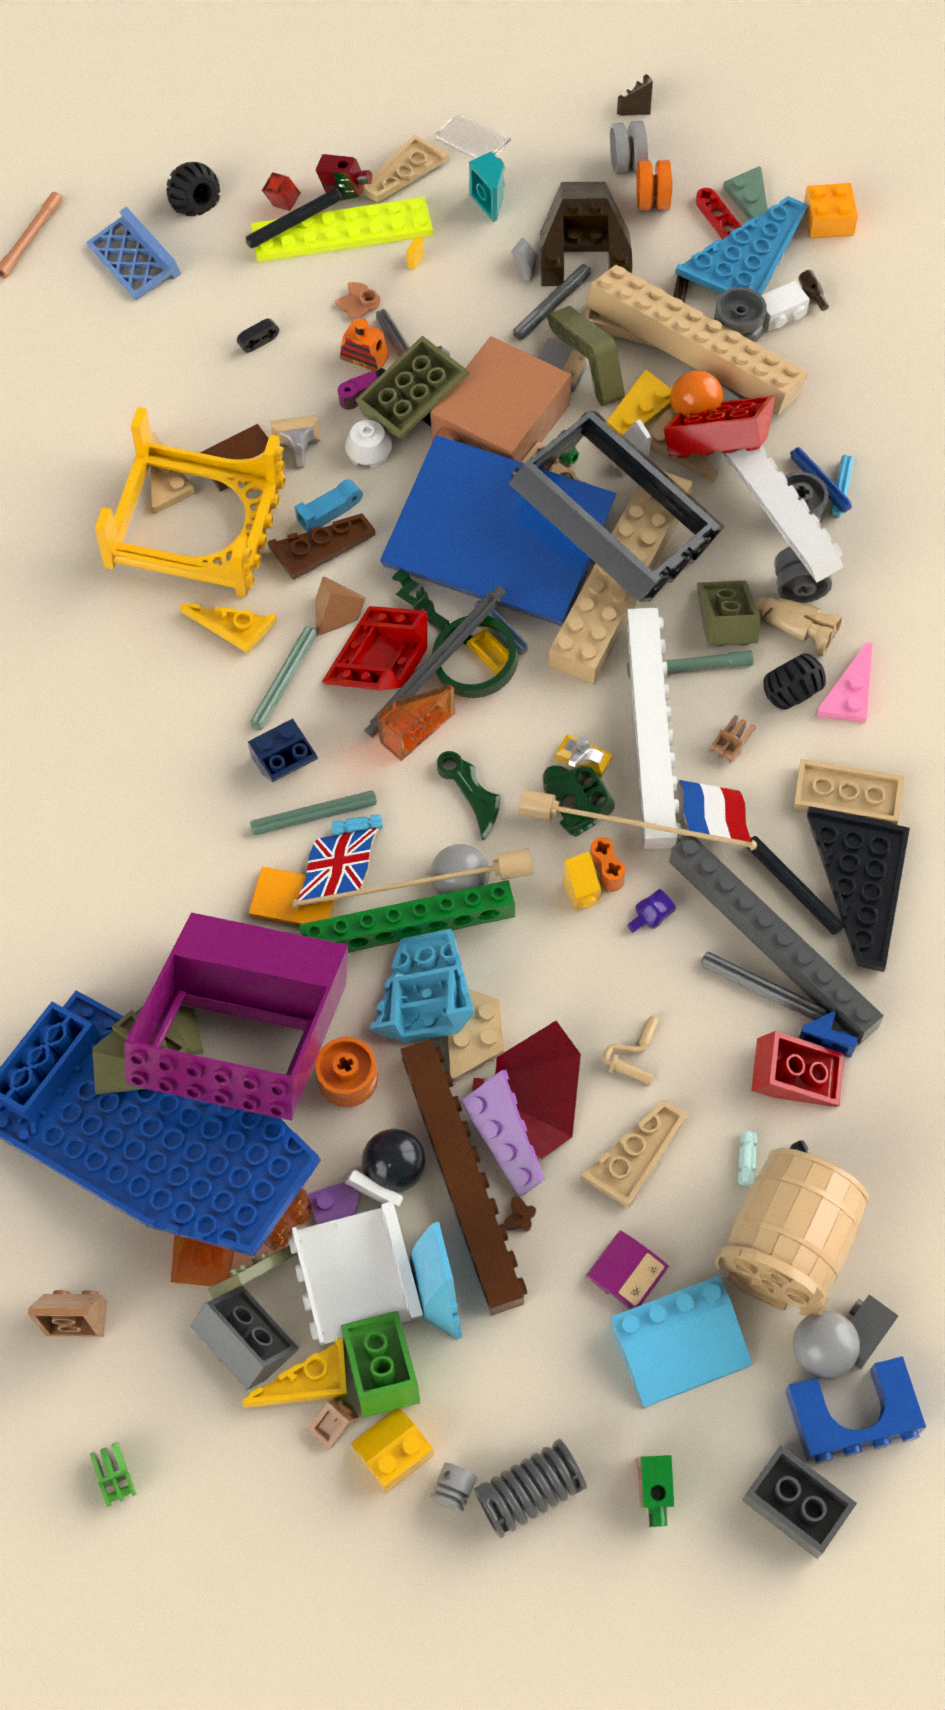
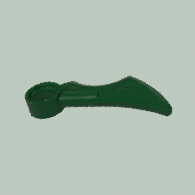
M454 751L443 752L437 759L438 774L445 779H453L476 815L482 840H485L497 819L500 795L485 790L478 783L474 765L462 760L461 756ZM447 760H452L457 766L453 770H447L442 764Z

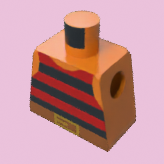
M360 318L352 321L342 337L340 359L376 372L383 368L389 358L383 332L380 329L369 326L366 319Z

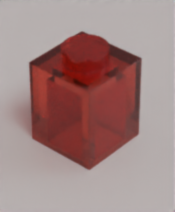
M274 172L271 173L261 190L274 207L291 211L301 194L289 176Z

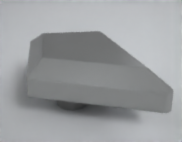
M522 238L511 250V253L525 281L528 282L532 277L537 254L530 244Z

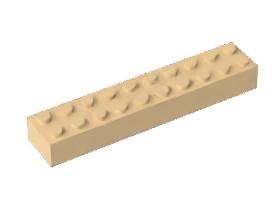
M614 265L591 283L586 307L633 332L638 337L694 369L712 374L719 383L745 398L774 395L773 414L778 416L800 396L808 372L801 369L798 365L781 358L778 354L765 349L760 344L742 336L739 332L724 326L721 322L708 317L700 310L692 308L682 300L651 285L643 278L635 276L625 268Z
M663 471L691 496L693 481ZM638 485L612 535L653 571L679 520ZM595 564L549 650L548 666L592 684H595L626 624L628 609H634L637 600L598 564Z

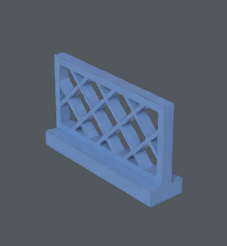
M126 206L119 211L122 217L86 243L132 297L137 300L170 275L175 279L181 275V272L174 258ZM123 226L125 228L124 235H114L115 231ZM101 241H107L106 248H97L95 245ZM122 241L121 248H111L112 242ZM127 242H137L136 249L126 248ZM110 254H119L118 262L108 261ZM124 255H134L133 262H123ZM139 255H149L148 262H138ZM131 268L130 275H120L121 269ZM147 268L145 275H135L136 269ZM152 268H161L163 270L157 276H150ZM134 281L143 282V286L136 291L132 288Z

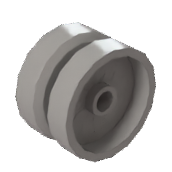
M642 120L631 121L628 131L624 123L611 124L609 133L610 155L614 173H627L629 165L634 172H637L638 161L648 160V143L644 122Z

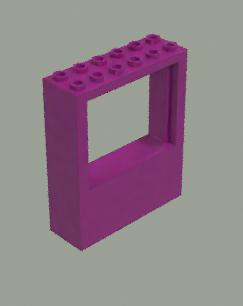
M191 912L124 1043L126 1084L292 1121L346 986L348 945ZM180 1005L303 1031L286 1075L165 1049L160 1046Z

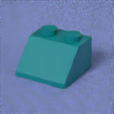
M490 151L469 162V193L489 218L495 222L498 219L504 197L505 166L503 161Z

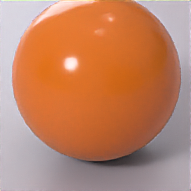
M700 370L690 371L680 376L674 383L670 394V402L674 413H682L684 419L690 417L691 412L701 413L709 409L711 415L713 414V409L719 407L723 401V390L719 381L712 374Z

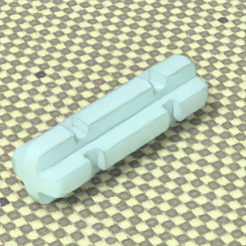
M745 1131L740 1136V1144H743V1147L740 1146L738 1169L741 1172H738V1184L751 1186L755 1179V1173H752V1170L755 1171L757 1148L754 1145H757V1133Z

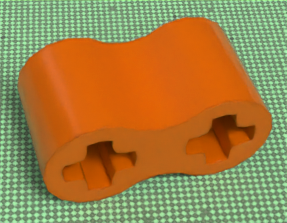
M604 837L593 840L590 854L595 869L600 872L601 886L607 891H618L624 883L625 866L615 857L614 845L611 840Z

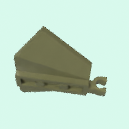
M180 1005L160 1046L161 1048L193 1055L203 1053L193 1008ZM143 1007L136 1012L132 1010L112 1026L113 1031L93 1047L96 1095L145 1089L126 1084L124 1044Z

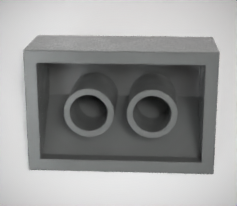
M243 1285L206 1302L190 1325L200 1339L205 1342L246 1390L268 1379L299 1349Z

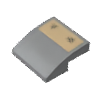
M551 338L547 339L538 356V359L571 374V393L577 388L589 363L587 358L566 342Z

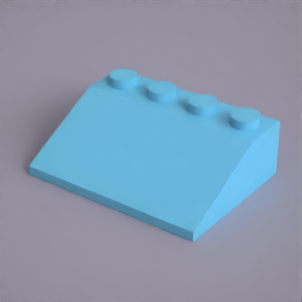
M720 1275L612 1316L610 1320V1328L643 1408L753 1365L732 1302Z

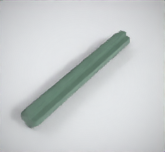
M306 626L251 718L252 727L258 730L264 728L315 640L317 634L314 628Z
M370 790L250 821L253 835H259L376 805L377 800L374 791Z

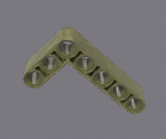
M571 306L549 313L548 323L553 333L589 360L595 396L599 404L605 406L623 399L625 391L617 347L613 338Z

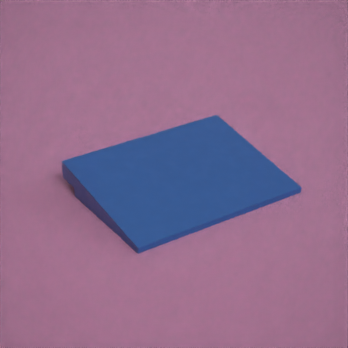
M435 435L380 562L383 566L399 571L401 569L411 576L479 599L484 598L499 585L506 591V594L500 599L501 602L498 605L562 626L579 595L592 559L508 484L512 479V472L518 466H523L524 463ZM541 470L603 527L605 526L616 498L615 492L547 470Z

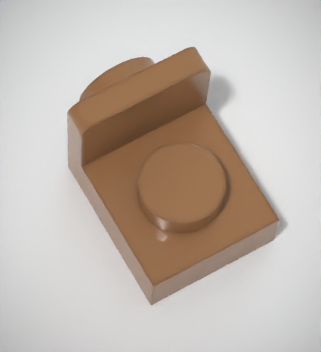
M335 1398L325 1404L307 1430L329 1450L334 1447L349 1425L356 1422L359 1416L354 1412V1407L347 1400Z

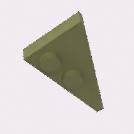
M290 1246L270 1256L266 1251L251 1259L253 1265L247 1267L246 1263L230 1270L231 1277L208 1288L213 1299L294 1257L297 1253L291 1254Z

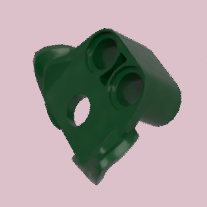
M553 765L544 771V791L547 794L555 795L560 807H563V800L567 796H574L576 803L570 809L609 815L613 812L615 808L614 799L602 779L591 767L582 766L573 770H567L565 767ZM593 777L590 784L584 785L587 778ZM605 797L604 802L596 806L597 800ZM560 812L564 818L559 822L560 825L574 837L581 835L597 823L595 818Z

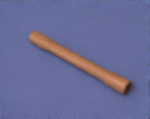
M52 192L21 237L1 260V278H7L28 245L48 218L63 201L60 194Z

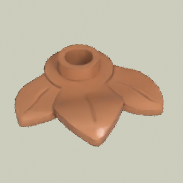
M348 282L349 295L335 300V304L341 310L347 311V317L349 318L362 317L368 311L375 310L380 305V297L377 292L369 289L367 285L357 282Z

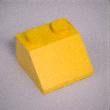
M401 1409L390 1412L351 1443L353 1449L386 1493L434 1456L431 1445Z

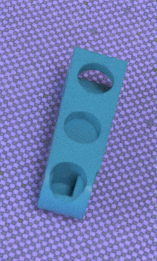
M346 479L333 490L305 505L301 502L294 506L296 520L306 532H310L313 527H323L358 504L363 497V492L352 480Z

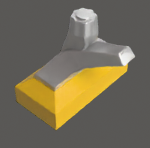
M566 734L555 754V759L575 768L582 766L591 767L602 778L612 760L613 754L589 744L586 737L577 739Z

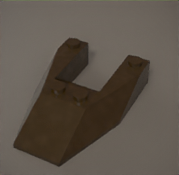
M561 182L540 231L541 286H560L564 282V252H607L608 270L614 265H618L632 273L630 233L606 182Z

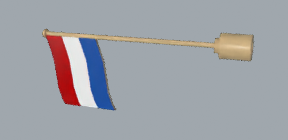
M679 780L684 795V819L688 830L560 807L555 795L526 789L523 790L519 803V815L549 821L552 819V816H557L558 812L750 847V850H755L757 847V843L754 840L751 841L746 826L745 801L739 790Z

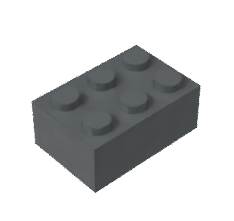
M782 1445L776 1450L742 1499L743 1502L816 1559L823 1554L857 1504Z

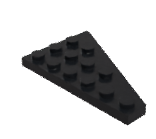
M809 807L807 819L841 920L844 923V929L858 967L884 972L887 964L910 827Z

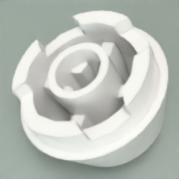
M374 420L357 422L352 427L345 442V450L350 460L357 466L359 463L370 465V468H375L385 463L392 449L390 436L382 425Z

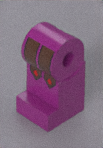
M371 371L349 379L338 386V398L342 408L351 410L358 406L356 399L378 379L375 372Z

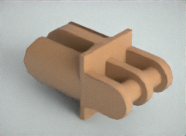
M737 715L733 716L724 730H720V734L709 749L712 753L714 751L719 753L721 758H728L731 764L741 754L742 747L756 729L755 725L750 724L744 732L747 721L741 719L736 725L738 721Z

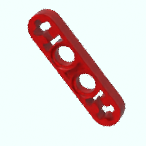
M704 187L697 191V207L722 239L730 235L731 232L724 230V226H731L734 229L742 227L713 189ZM719 211L722 213V215L715 216L712 214V212Z

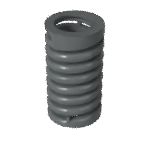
M561 1439L554 1441L551 1446L552 1448L544 1447L541 1454H532L531 1460L523 1459L520 1465H513L510 1471L504 1470L500 1477H492L490 1483L484 1482L474 1488L476 1497L486 1517L500 1539L505 1536L507 1531L513 1532L517 1528L508 1505L521 1525L527 1524L528 1519L519 1500L531 1519H535L538 1516L529 1494L541 1513L548 1511V1506L538 1486L551 1507L558 1505V1500L547 1478L561 1501L568 1499V1494L554 1466L562 1477L566 1489L571 1496L587 1488L576 1461ZM493 1503L496 1504L501 1515H497Z

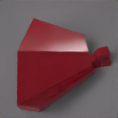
M557 1020L496 1058L495 1075L501 1070L507 1071L509 1077L507 1081L511 1092H514L518 1102L516 1106L521 1120L525 1122L527 1128L525 1132L529 1143L533 1145L536 1155L541 1160L573 1137L581 1053ZM473 1078V1091L483 1085L488 1079Z

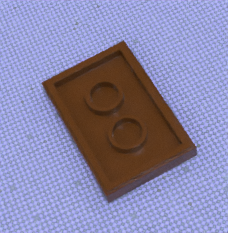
M256 424L200 453L227 459H249L265 451L269 438L261 427ZM211 479L220 492L229 487L220 481Z

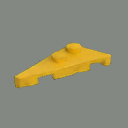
M182 603L179 606L181 613L247 654L277 622V616L271 613L268 616L253 615V612L248 610L238 611L232 608L216 606L215 610L200 608V604Z
M338 1338L327 1349L318 1354L317 1352L312 1354L305 1362L298 1363L277 1376L278 1379L261 1388L260 1386L252 1391L248 1397L243 1398L244 1408L348 1397L343 1338Z

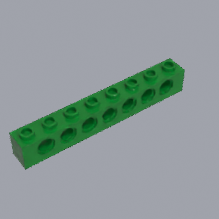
M509 880L299 924L302 936L348 945V953L400 942L401 938L452 929L453 931L515 917V902Z

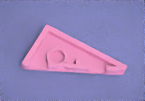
M865 643L819 706L816 717L866 722L873 643Z

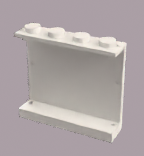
M393 1201L384 1203L381 1208L299 1230L296 1227L292 1228L293 1236L288 1237L291 1254L297 1253L300 1264L294 1266L298 1282L304 1281L307 1293L302 1294L305 1311L311 1310L314 1319L313 1322L309 1323L312 1339H318L320 1346L332 1343L338 1338L344 1339L341 1328L342 1324L398 1311L401 1324L422 1318L423 1313Z

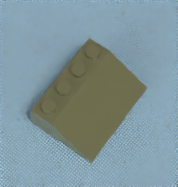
M421 336L356 399V402L366 418L380 423L385 431L402 439L470 373L432 342Z

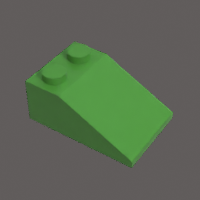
M398 1311L342 1324V1333L362 1418L419 1404L418 1383Z

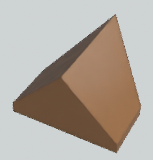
M325 576L322 577L315 598L317 636L358 620L366 597Z

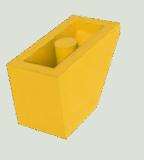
M589 851L564 860L563 885L575 910L591 908L600 901L601 888Z

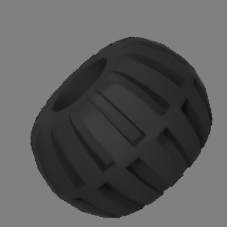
M186 162L177 166L176 170L171 172V179L167 180L166 185L168 188H166L170 205L177 213H185L186 216H196L199 214L200 216L217 205L215 203L220 198L218 194L220 193V184L216 174L207 165L200 162Z
M803 653L766 674L763 680L764 691L767 699L773 705L782 710L789 709L812 697L825 687L826 675L824 668L815 657L808 653Z

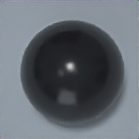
M386 1129L380 1131L367 1142L363 1150L362 1168L365 1176L371 1178L381 1187L396 1193L413 1187L419 1181L425 1169V1153L421 1143L414 1135L405 1130Z

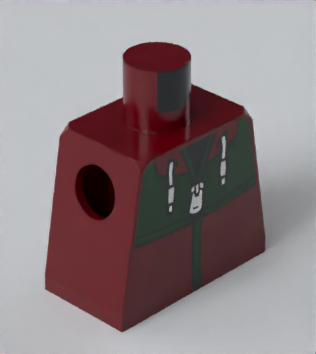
M322 154L315 170L325 193L337 188L342 194V200L358 198L364 185L372 183V172L370 170H361L357 159L354 157Z

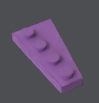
M501 1070L460 1102L520 1197L527 1194L545 1179L533 1145H530L525 1131H527L525 1122L520 1118L516 1106L518 1104L514 1092H511L507 1080L509 1077L507 1071Z

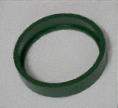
M467 616L453 621L440 632L435 640L432 654ZM487 616L478 627L494 629L506 637L509 644V655L503 669L486 682L463 684L451 679L440 667L436 674L447 690L461 697L480 698L499 691L511 680L518 665V649L511 631L498 619Z

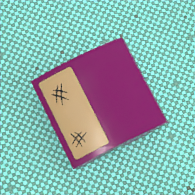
M619 1230L585 1276L606 1294H612L630 1310L642 1305L669 1268V1265L637 1240Z

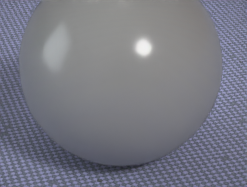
M455 844L444 848L437 854L431 866L430 876L488 867V863L482 853L476 848L465 844ZM490 872L432 882V885L439 895L488 884Z
M824 1310L822 1315L810 1314L798 1324L793 1336V1350L797 1361L808 1373L819 1378L831 1379L844 1375L855 1365L860 1352V1339L856 1328L846 1317L834 1311Z

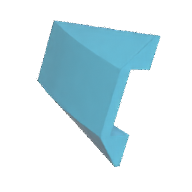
M452 929L401 938L391 966L393 972L391 977L386 980L384 986L386 991L383 1000L379 1001L376 1011L378 1014L376 1020L371 1022L370 1032L404 1043L458 1034L475 1012Z
M438 1221L432 1223L416 1242L410 1254L409 1264L423 1313L422 1319L452 1337L460 1339L462 1338L459 1316H457L458 1307L454 1282Z

